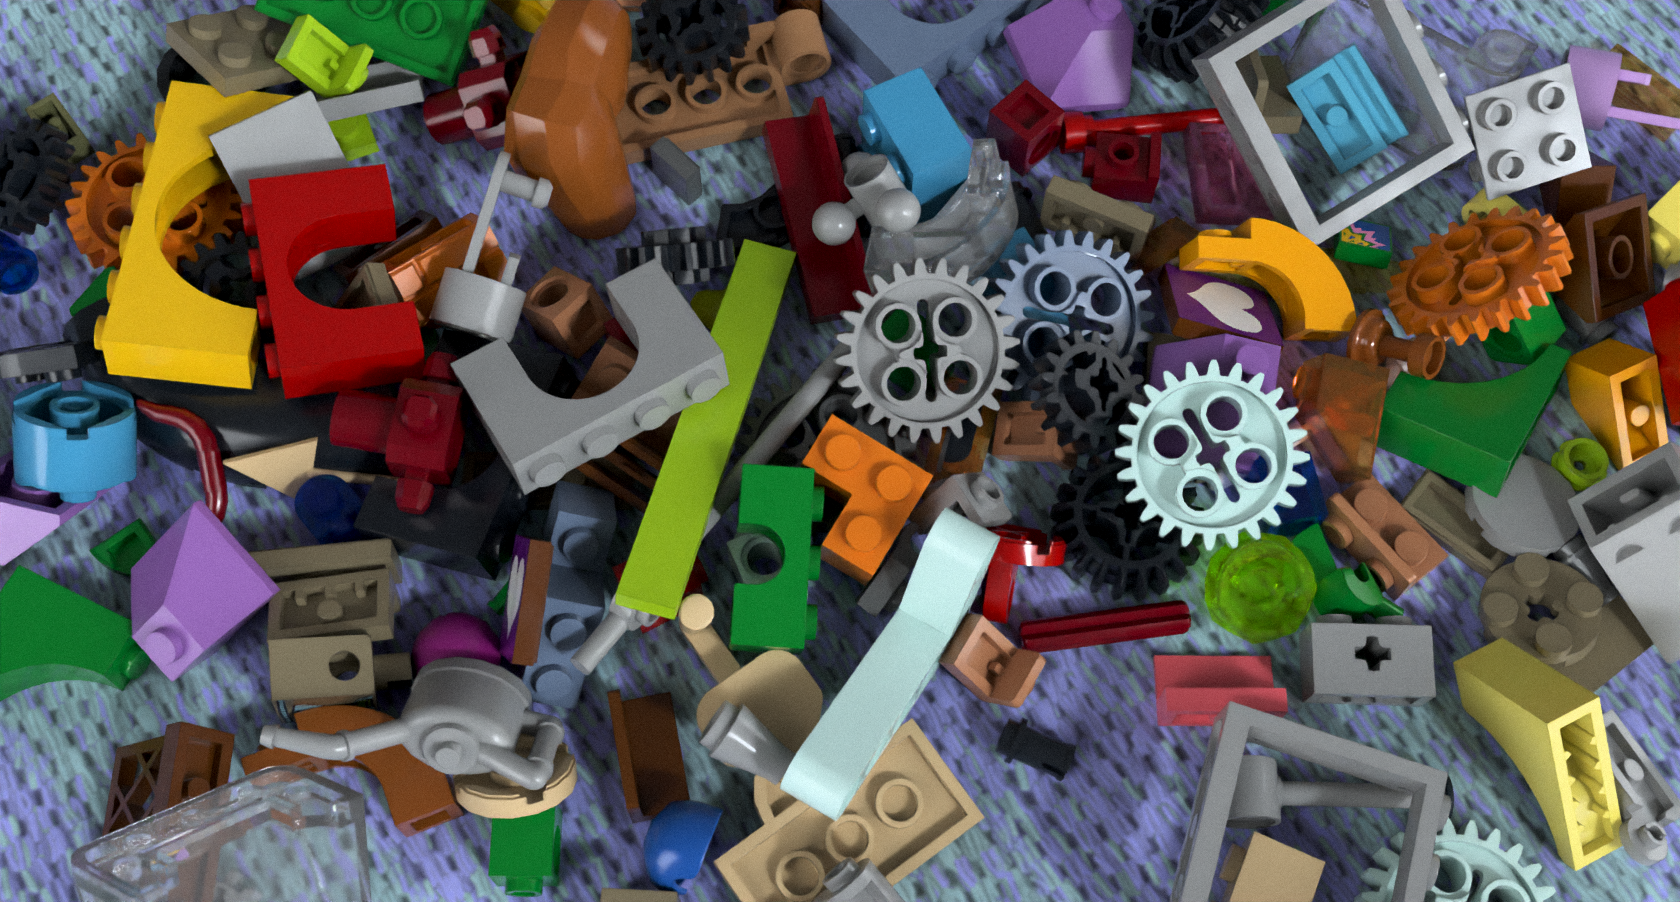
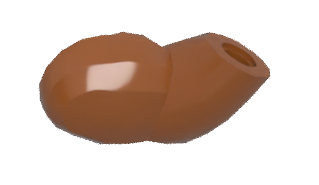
M556 0L545 14L531 39L520 77L506 109L504 151L511 153L509 162L515 173L538 181L540 177L550 180L553 190L546 208L570 233L585 239L599 240L619 234L627 228L636 215V195L616 123V117L624 107L628 89L629 67L632 54V29L628 13L617 0Z

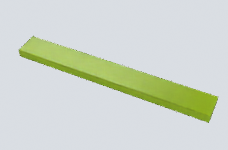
M744 239L710 333L723 351L730 385L722 388L710 400L695 403L682 410L618 585L615 605L675 620L795 266L797 252Z

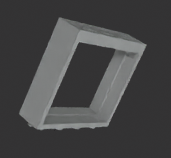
M1289 0L1192 59L1200 78L1276 222L1303 234L1316 245L1475 150L1468 135L1471 131L1470 123L1463 111L1453 105L1445 89L1447 85L1446 74L1441 65L1435 59L1430 58L1421 40L1424 37L1422 25L1413 12L1406 10L1402 0H1367L1438 144L1318 217L1314 216L1235 62L1337 0Z
M1229 701L1214 718L1169 902H1208L1246 741L1412 795L1391 902H1424L1425 893L1434 886L1440 867V857L1433 853L1437 831H1441L1444 828L1451 809V798L1449 795L1444 794L1448 772Z

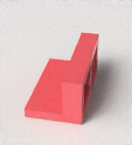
M1154 655L1153 657L1158 726H1213L1214 718L1229 701L1281 718L1288 712L1286 688H1274L1271 656Z

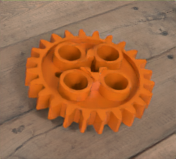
M137 133L135 139L136 146L130 148L120 140L115 141L118 153L113 156L102 151L96 152L100 166L96 168L82 165L80 169L86 182L77 181L70 183L73 186L72 192L75 198L65 201L66 208L71 216L66 219V222L81 255H87L94 269L104 266L106 269L114 265L117 270H120L122 263L119 253L121 231L124 225L132 226L134 219L131 210L133 187L136 182L143 183L146 175L143 170V153L147 140L142 133ZM231 179L207 189L188 202L173 219L166 232L161 252L170 266L182 278L184 268L180 265L181 261L197 262L200 259L194 248L196 243H204L213 249L215 248L214 234L224 233L230 239L231 244H234V234H237L238 231L245 232L240 203L244 202Z
M1514 206L1504 216H1501L1498 207H1496L1484 219H1479L1476 213H1472L1468 218L1467 224L1459 226L1454 221L1450 222L1448 225L1449 232L1443 236L1431 233L1429 235L1431 244L1427 247L1414 246L1411 250L1415 255V259L1403 260L1398 263L1402 273L1390 277L1389 280L1393 288L1386 291V294L1391 302L1388 305L1399 326L1401 325L1407 336L1415 334L1417 337L1425 332L1442 336L1445 342L1453 336L1457 346H1462L1470 334L1476 333L1479 340L1484 341L1488 336L1489 329L1498 327L1504 333L1508 332L1510 329L1509 321L1515 317L1528 321L1531 319L1528 308L1532 305L1548 306L1550 302L1545 292L1563 289L1564 286L1559 277L1571 274L1572 270L1568 261L1573 259L1574 256L1561 224H1556L1550 213L1541 217L1538 209L1532 208L1522 214L1520 207Z

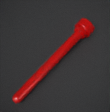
M1217 108L1095 120L1092 115H1083L1080 110L1069 111L1064 114L1058 145L1061 154L1081 153L1084 151L1085 146H1094L1097 132L1145 136L1151 135V132L1165 134L1225 128L1226 125Z

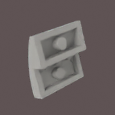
M382 60L370 62L367 65L369 70L367 79L357 91L323 98L316 93V101L327 122L424 101L423 78L421 75Z

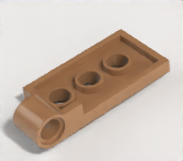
M795 9L781 14L775 20L749 25L750 41L743 42L745 49L744 58L730 57L733 71L726 73L720 68L713 70L714 82L711 83L704 78L703 74L696 75L692 86L687 85L684 74H678L672 82L666 80L663 68L655 72L650 69L648 59L630 62L628 89L624 107L616 117L627 164L652 160L650 146L663 136L669 138L685 153L763 136L762 128L765 121L794 117L785 86L808 82L822 76L828 71L832 62L817 14L808 9ZM755 79L766 81L770 85L762 93L748 92L743 86ZM703 90H712L720 95L717 101L710 104H701L693 99L698 92ZM655 100L664 101L670 105L667 111L658 115H651L642 110L647 103Z

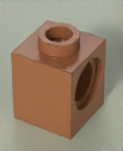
M556 266L526 292L527 295L522 308L523 314L544 342L577 360L605 334L603 323L613 319L591 283Z

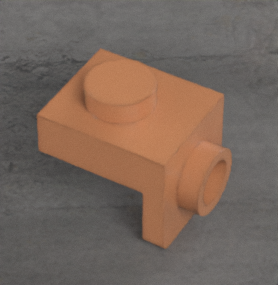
M967 613L938 662L982 701L1019 708L1033 690L1036 679L1046 663V659L1039 652L1017 649L983 615Z

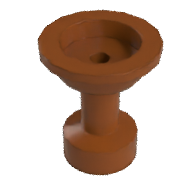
M1368 308L1357 317L1351 328L1346 349L1347 363L1352 371L1364 373L1372 367L1382 364L1388 357L1407 362L1410 375L1431 380L1438 374L1443 365L1446 343L1442 336L1425 332L1419 334L1414 341L1395 337L1393 328L1386 321L1382 311Z

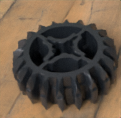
M1153 0L1152 4L1146 6L1143 10L1146 18L1137 27L1141 33L1137 44L1142 48L1141 54L1147 59V63L1157 72H1160L1164 77L1170 78L1176 83L1184 80L1191 84L1199 77L1192 59L1263 17L1261 13L1268 8L1270 1Z
M1115 450L1110 452L1107 464L1094 454L1093 457L1088 459L1087 470L1076 466L1070 472L1068 478L1070 484L1063 483L1058 487L1056 498L1059 502L1053 504L1050 511L1051 520L1057 524L1052 526L1050 538L1053 540V536L1058 535L1066 542L1064 562L1077 560L1070 573L1073 580L1082 578L1087 572L1093 576L1089 586L1092 594L1097 593L1101 589L1103 582L1112 585L1111 596L1114 601L1121 599L1125 587H1130L1131 593L1137 602L1144 600L1148 586L1160 596L1166 593L1169 588V580L1177 584L1181 583L1188 573L1186 566H1194L1200 552L1195 546L1202 545V535L1194 534L1186 548L1181 547V530L1176 527L1163 538L1158 536L1163 519L1157 515L1151 520L1142 523L1139 519L1147 507L1146 502L1141 500L1127 503L1125 497L1137 487L1135 481L1124 482L1117 479L1119 472L1131 467V461H1124L1115 457ZM1196 487L1183 488L1182 496L1187 506L1195 511H1204L1203 507L1191 505L1197 496ZM1123 489L1122 496L1115 501L1099 500L1098 505L1087 504L1090 499L1102 492ZM1127 506H1129L1128 519L1131 520V528L1134 530H1132L1126 543L1127 529L1124 528V520L1121 518H1123ZM1090 536H1096L1108 543L1111 555L1097 546ZM1157 542L1170 544L1165 551L1155 557L1145 560H1131L1134 550L1138 547H1155Z

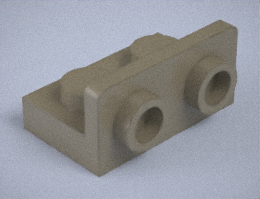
M1053 175L1045 191L1040 214V221L1043 227L1052 231L1071 230L1074 238L1078 231L1093 232L1094 243L1098 239H1111L1113 241L1111 254L1115 252H1128L1130 254L1128 262L1137 265L1153 231L1156 218L1154 217L1155 215L1143 211L1138 205L1130 201H1118L1093 191L1083 182L1069 181Z
M390 568L360 570L355 573L318 578H301L296 581L275 583L281 590L269 601L267 644L268 640L363 634L371 635L372 642L394 639V613L401 611V599Z

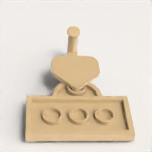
M691 594L685 597L678 609L679 628L718 683L701 698L698 704L696 720L701 734L725 700L736 707L743 703L785 747L797 753L819 722L823 703L822 691L803 663L795 655L787 651L771 650L759 655L741 668L710 624L714 617L712 602L701 594ZM911 718L898 728L837 821L832 820L781 790L780 785L783 778L778 784L774 785L767 779L755 775L753 780V803L763 826L713 861V864L739 902H812L827 888L822 882L825 876L848 857H852L856 863L862 859L869 858L888 882L894 886L985 817L917 723Z

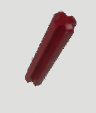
M1174 600L1030 619L1020 623L1018 630L1019 640L1022 649L1043 653L1185 634L1191 627V615L1185 601Z

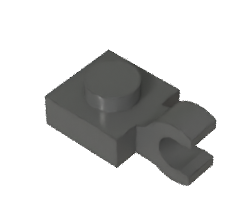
M915 522L907 524L902 529L895 548L886 557L855 600L857 605L875 618L882 608L891 614L902 601L908 585L904 578L909 573L910 568L916 565L920 554L916 553L910 545L911 537L919 527Z

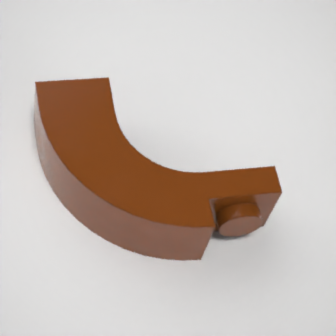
M351 705L321 706L294 713L298 730L335 734L343 729L352 731L395 720L392 716L374 709ZM261 744L257 747L258 752L240 758L246 780L262 794L328 769L347 767L366 771L379 779L394 824L406 838L465 815L462 805L456 800L454 783L450 775L437 771L433 767L421 762L412 756L402 744L358 755L348 762L322 759L278 747L270 749Z

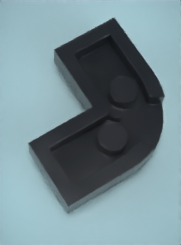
M94 339L71 343L60 341L0 351V379L15 377L16 384L44 379L46 383L80 378L83 377L81 367L101 361L100 352L95 349Z

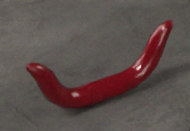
M138 399L136 405L142 414L154 422L180 428L193 441L205 492V505L222 523L225 519L229 501L228 487L221 452L215 434L204 419L189 409Z

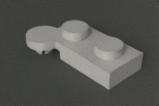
M1611 709L1603 714L1620 816L1623 822L1619 829L1620 840L1625 851L1632 859L1642 865H1654L1664 860L1667 856L1668 845L1665 838L1667 835L1663 828L1680 818V799L1614 710Z

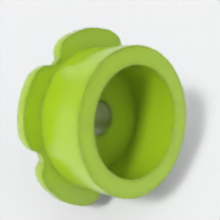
M1577 438L1565 441L1559 446L1560 451L1555 452L1551 457V466L1571 484L1574 491L1582 492L1587 487H1591L1607 477L1606 471L1609 466L1608 454L1598 442L1592 439ZM1574 463H1581L1583 470L1576 469Z

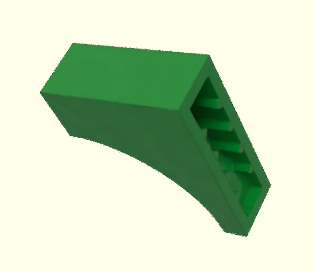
M1550 343L1544 353L1524 369L1503 378L1476 383H1451L1427 380L1401 371L1389 391L1379 388L1371 402L1367 418L1373 420L1374 424L1369 444L1469 487L1473 485L1488 495L1497 498L1554 397L1572 351Z
M18 565L0 591V702L30 687L63 680L97 682L123 691L131 679L139 678L146 671L151 662L149 656L132 638L131 620L21 565Z

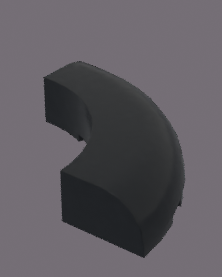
M107 297L81 309L67 322L62 335L65 343L94 339L95 324L98 316H107L110 304ZM99 350L100 362L81 367L83 376L81 378L83 381L103 382L129 392L134 398V407L137 413V439L152 448L157 454L189 470L199 471L193 441L180 428L154 422L142 414L136 405L138 399L186 408L204 419L216 436L222 462L225 459L318 437L313 468L393 476L385 461L386 454L331 444V416L339 391L285 399L282 377L269 379L266 359L258 358L252 389L108 374L103 350ZM388 384L352 389L394 397ZM223 464L226 482L247 487L267 488V485ZM311 479L310 490H318V487L348 483Z

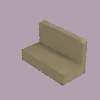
M1256 49L1236 61L1235 64L1271 133H1299L1303 116L1300 108L1286 88L1289 80L1279 55L1259 56Z

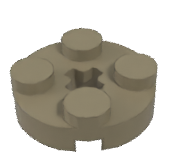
M1527 552L1516 557L1514 562L1498 568L1487 579L1482 588L1478 603V618L1480 616V621L1484 627L1483 635L1488 644L1504 638L1545 664L1564 662L1563 667L1582 660L1594 647L1603 622L1602 605L1604 599L1600 588L1590 583L1575 569L1563 563L1546 559L1538 553ZM1534 604L1543 605L1550 609V613L1555 616V619L1542 617L1538 622L1528 617L1530 613L1528 606Z

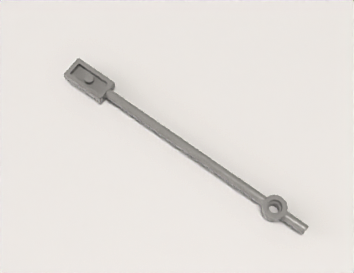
M977 169L974 170L916 238L915 254L903 267L906 275L911 274V264L915 257L923 259L926 270L929 273L937 258L946 259L948 267H951L957 261L964 249L966 238L973 230L980 232L987 225L993 214L995 204L991 202L994 181L992 177ZM896 309L889 311L884 316L882 324L893 314V312ZM838 343L724 477L702 540L739 497L742 464L766 465L847 369L848 366L833 362L834 356L848 352L847 344ZM615 593L609 607V614L571 657V663L580 672L589 675L627 629L634 631L642 625L649 627L660 616L615 605Z

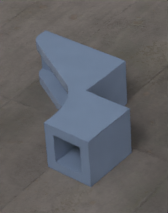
M560 480L556 483L543 530L544 540L552 542L554 551L538 658L534 666L522 665L519 676L530 690L532 702L576 709L586 674L580 672L571 663L570 659L602 622L605 612L602 573L617 525L614 494L608 490Z

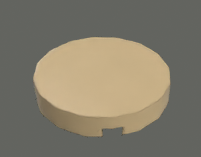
M521 733L514 753L523 758L528 757L535 739L534 736ZM564 742L558 745L553 761V774L547 780L544 787L539 790L527 789L494 771L472 775H453L456 800L467 811L487 818L513 819L541 813L560 804L573 792L578 779L574 754L568 753V745Z

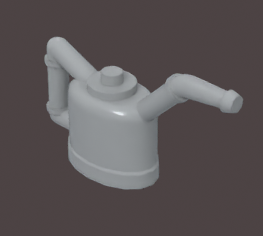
M452 657L437 659L420 669L411 686V694L398 719L352 731L343 729L335 734L280 728V724L265 725L262 729L259 743L270 749L278 747L322 759L341 760L342 762L352 761L358 755L402 744L412 756L442 773L472 775L494 771L527 789L539 790L544 787L547 780L553 774L554 757L558 745L564 739L565 730L559 718L531 711L533 707L531 692L522 680L503 667L483 660ZM521 733L534 736L535 738L530 754L526 758L514 753Z

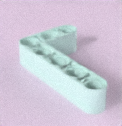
M948 508L941 512L923 544L899 609L794 756L781 782V790L834 821L840 818L941 665L938 662L965 615L971 609L999 543V535Z

